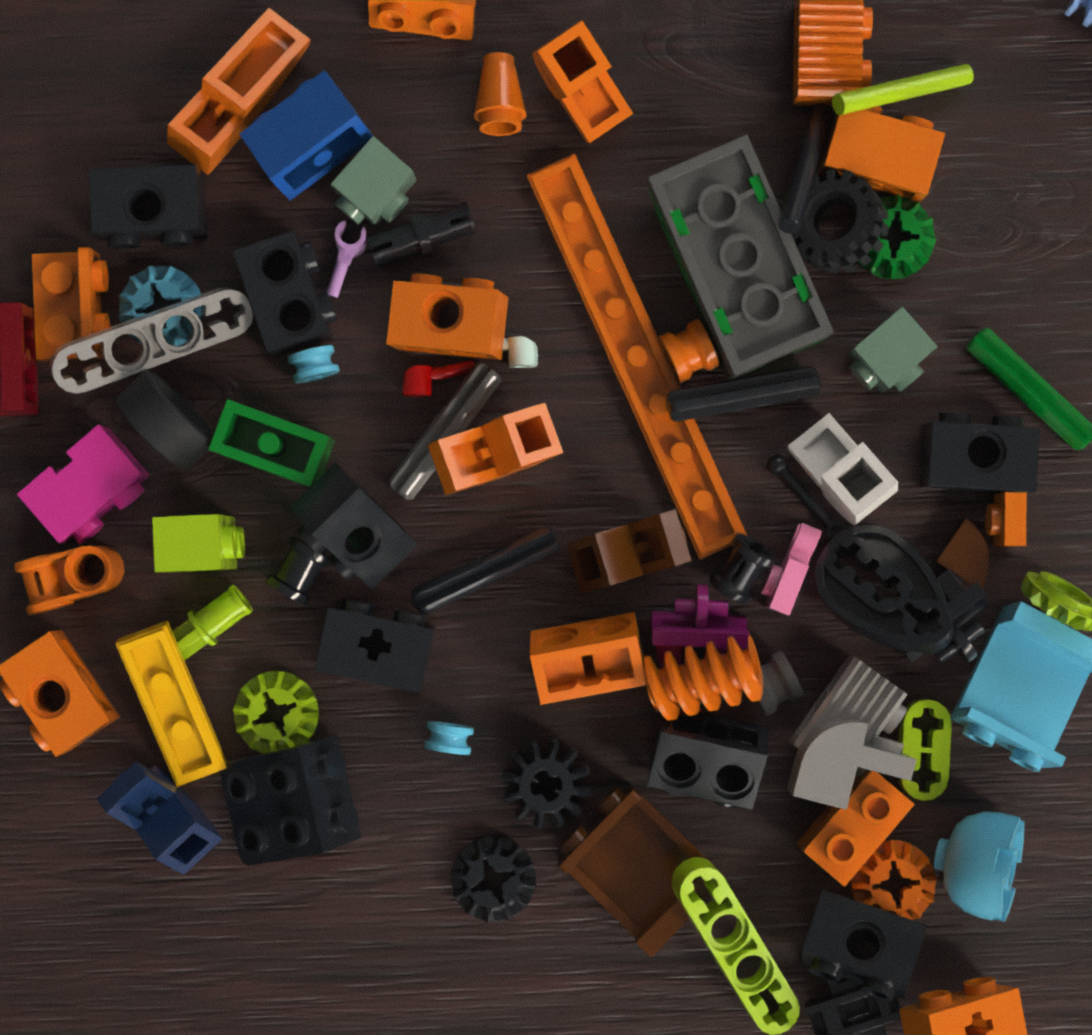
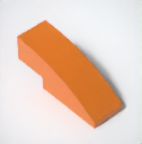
M268 8L202 78V89L168 124L167 144L209 175L241 138L239 133L252 125L253 121L270 102L310 45L311 39L272 9Z

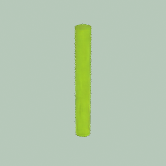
M957 65L838 93L832 98V106L837 115H844L969 85L973 81L974 74L970 65Z

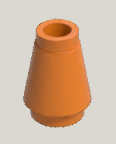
M504 52L487 54L483 57L474 119L479 122L480 131L487 135L508 136L518 133L522 129V120L526 118V110L516 67L514 66V57Z

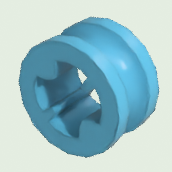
M333 345L314 347L289 355L287 357L288 363L296 367V374L292 376L294 383H306L339 373L338 364H333L331 361V355L335 353Z
M427 721L426 728L431 731V738L424 741L425 749L450 754L470 755L471 747L467 745L466 740L468 736L473 735L474 727L450 722Z

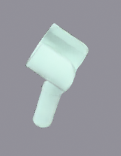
M523 336L504 338L503 352L508 351L509 368L537 367L538 348L535 342Z

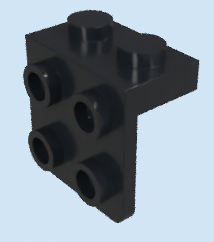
M337 735L319 738L288 749L225 762L227 769L219 771L239 856L245 865L251 866L325 853L362 838L358 824V812L353 803L346 774V763L341 753Z

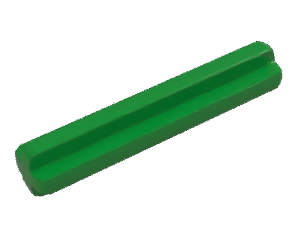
M985 327L979 330L971 338L966 346L967 350L1073 449L1081 450L1092 441V423L990 328Z

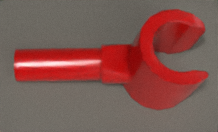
M472 359L441 367L412 366L403 375V395L408 397L432 396V380H443L468 374L475 365Z

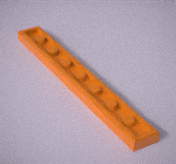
M572 154L528 174L527 180L698 559L701 560L732 546V540L736 534L741 533L746 536L747 534L695 419L675 422L668 415L666 408L667 393L671 390L681 389L576 155Z

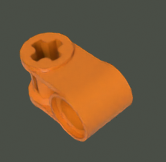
M81 546L64 552L40 555L13 564L15 572L22 574L30 604L25 608L27 616L73 604L76 600L108 592L118 586L125 572L124 562L120 554L107 546ZM93 555H97L102 560L105 568L103 578L96 584L92 583L85 574L86 561Z

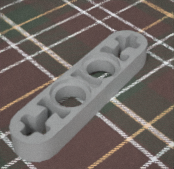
M227 287L217 288L63 344L51 356L49 363L50 374L57 385L67 392H87L237 337L244 333L251 325L253 309L249 299L241 292ZM224 298L233 305H240V311L233 315L234 324L228 326L221 319L206 323V326L211 330V334L203 337V326L198 316L194 313V308L201 306L202 314L209 316L221 310L220 301ZM180 315L189 320L192 332L187 342L175 346L166 342L162 330L169 318ZM123 334L135 335L141 342L140 356L137 360L128 364L119 363L112 356V344L117 337ZM100 343L102 357L111 368L110 371L102 374L101 366L98 363L83 369L84 379L80 381H75L71 375L62 376L60 370L68 366L66 357L70 354L75 353L81 361L96 357L97 355L91 349V346Z

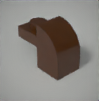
M676 509L566 543L581 594L692 561L687 547L686 534L680 524Z

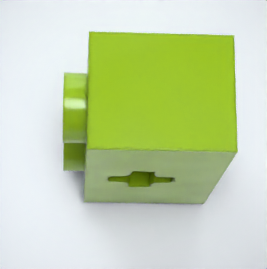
M221 514L152 517L155 572L237 569V558H244V530L242 526L235 527V517Z

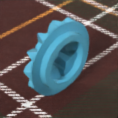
M148 266L145 270L129 277L128 284L119 295L120 314L118 318L123 323L145 315L146 313H140V311L146 310V307L154 304V287H156L165 300H174L175 302L198 296L201 292L196 283L187 274L172 266ZM201 306L194 308L193 311L202 321L203 314ZM180 315L172 316L165 322L167 328L164 329L163 326L162 332L168 344L176 346L187 342L191 336L192 328L191 323L186 317ZM128 334L129 337L141 345L138 337Z

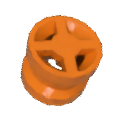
M699 319L689 322L686 329L677 334L666 332L659 336L661 346L679 384L690 380L692 373L700 369L710 371L719 367L714 347Z

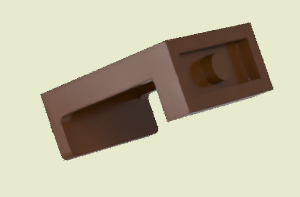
M631 784L624 792L616 787L601 801L595 809L601 816L587 830L579 825L565 838L558 847L563 853L558 859V867L565 874L569 873L634 936L636 944L652 958L690 919L672 888V876L676 868L683 861L693 857L709 859ZM699 876L692 883L694 891L705 903L711 895L704 886V880Z

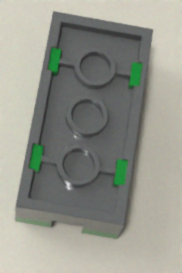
M744 135L648 177L647 186L656 214L728 380L736 379L789 353H796L826 340L834 333L792 235L781 231L778 226L782 212L748 135Z

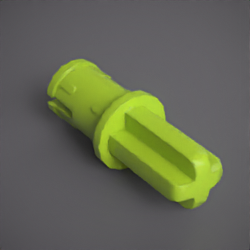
M234 584L200 611H189L187 613L189 619L172 631L184 660H187L207 644L210 646L216 645L218 643L216 637L244 616L253 612V608L247 598Z

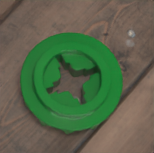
M899 194L880 197L883 201L881 204L886 208L888 219H883L885 224L890 228L891 222L897 216L896 223H899V231L908 234V237H915V239L901 242L894 252L893 258H891L889 241L880 239L879 236L878 239L883 244L880 252L877 253L871 249L867 255L872 261L865 266L859 260L858 262L869 273L883 279H901L911 276L929 261L937 240L934 234L933 218L925 212L919 201H912Z

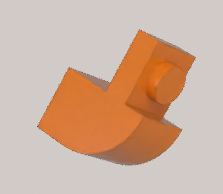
M583 20L575 23L532 53L534 62L553 97L560 101L586 143H591L633 114L607 73V70L612 66Z
M545 403L503 415L481 427L448 436L427 445L445 495L498 480L563 453Z

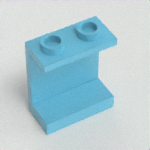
M1022 601L1003 606L950 719L965 726L962 734L967 738L987 747H992L995 742L1010 750L1011 755L1009 759L1028 770L1039 772L1041 768L1062 767L1066 757L1054 750L1088 676L1092 673V639L1065 624H1061L1058 620Z

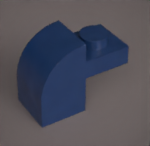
M136 761L126 771L119 774L113 783L96 798L106 814L137 831L157 861L183 875L223 839L200 806L181 786L176 787L173 778L156 765L148 769Z

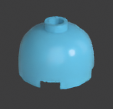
M986 811L969 815L956 824L950 839H939L935 853L934 869L943 871L944 888L948 896L964 912L991 921L993 919L1006 921L1016 888L1011 887L1016 864L1021 863L1025 823L1021 821V817L1002 812Z

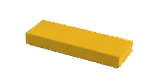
M168 620L117 639L115 645L176 787L227 769L225 764L227 762Z

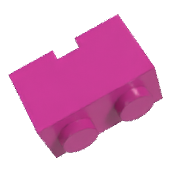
M100 424L66 452L73 460L66 467L55 471L53 467L49 466L17 494L58 543L71 544L76 540L80 545L88 541L104 526L100 518L115 505L122 510L134 502L145 490L141 483L150 476L109 427Z

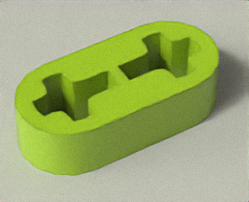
M921 698L915 699L905 706L907 711L899 723L898 742L904 743L903 754L917 759L914 771L920 768L921 753H927L926 766L928 769L936 772L935 781H926L925 790H919L918 783L913 780L910 781L898 777L897 780L902 790L914 799L927 801L937 798L947 788L952 723L951 716L946 707L937 701ZM923 708H929L930 716L939 720L938 728H930L928 731L927 746L921 745V730L912 727L913 717H922Z

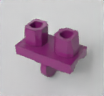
M696 584L695 599L675 598L674 612L651 611L652 645H656L660 668H663L664 653L666 651H671L678 664H683L685 647H706V642L709 641L714 643L720 654H726L727 637L730 636L735 638L741 649H747L750 632L747 631L746 615L728 614V601L708 600L707 584Z

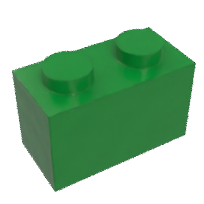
M227 399L208 450L311 487L323 475L335 440L327 435Z

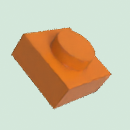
M1027 492L994 494V504L989 503L987 505L985 527L987 535H993V546H1026Z

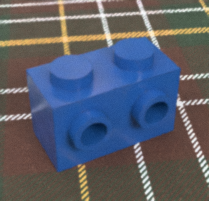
M325 70L313 79L300 84L292 95L272 110L260 114L253 121L252 125L239 133L268 178L290 201L365 146L373 137L346 96Z

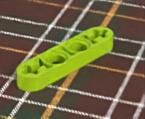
M693 857L683 861L676 868L672 876L674 894L748 1015L765 1033L774 1035L788 1031L799 1017L800 1006L798 1000L726 879L707 859ZM699 876L704 880V886L714 899L706 905L694 891L692 883ZM723 915L736 916V926L731 934L724 938L712 936V926L719 917ZM752 955L760 957V967L753 976L748 978L737 977L736 969L742 959ZM766 988L777 1001L779 1008L773 1014L769 1013L766 1003L759 995Z

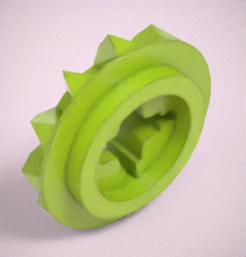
M1041 571L1040 574L1035 572H1028L1021 583V590L1024 596L1031 600L1032 605L1039 607L1046 615L1054 617L1061 624L1065 623L1075 630L1092 631V598L1055 574Z
M269 671L252 678L240 689L233 708L236 732L248 744L250 749L261 753L288 749L307 743L315 732L319 718L317 699L310 686L298 676L284 671ZM265 692L268 693L270 699H273L277 705L285 703L289 705L294 702L297 707L289 710L290 713L283 717L285 724L283 728L286 735H283L281 728L278 729L274 722L267 724L262 722L257 725L255 721L261 718V714L268 710L266 704L268 699Z

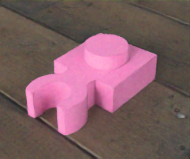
M804 523L797 525L786 557L783 558L780 567L773 565V567L769 568L765 577L761 594L768 596L764 607L790 616L809 568L808 563L821 536V530Z

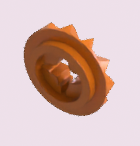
M885 840L851 879V889L855 901L910 920L921 919L923 912L934 902L935 885L938 879L930 859L919 848L901 840ZM891 861L894 862V867L902 878L916 881L900 888V897H897L898 904L895 903L887 889L872 887V885L880 884L881 881L889 879V870H892Z

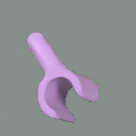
M345 220L340 222L335 228L334 235L338 254L327 288L329 295L337 298L352 259L360 256L367 246V236L364 227L362 228L360 239L356 243L347 244L342 241L347 227Z

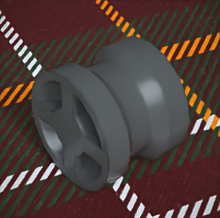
M779 650L771 654L769 662L761 665L763 695L761 700L757 701L765 716L776 712L778 704L786 700L796 702L805 698L800 683L784 653Z

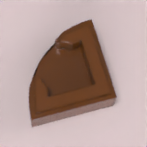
M963 518L933 562L946 571L952 569L969 586L977 581L983 588L989 573L990 558L987 544L979 529L969 519Z

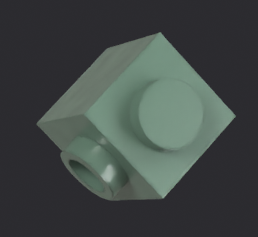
M373 136L331 183L334 191L340 197L334 204L358 225L364 218L375 228L383 219L390 223L400 214L409 201L405 194L417 181L414 171Z
M902 306L847 353L854 362L849 366V369L856 379L868 390L875 386L880 393H883L894 385L901 392L924 372L918 364L938 346Z

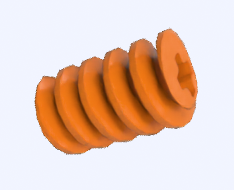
M750 634L748 635L747 649L743 650L733 636L727 637L726 654H720L712 641L706 642L704 659L698 658L692 646L685 647L683 664H678L672 652L666 651L664 653V665L661 669L657 668L651 656L644 657V677L650 701L657 712L660 711L667 721L678 718L680 706L688 716L697 715L700 710L701 701L709 711H716L721 705V696L730 706L740 705L742 691H744L751 702L760 701L762 698L763 674L757 650Z

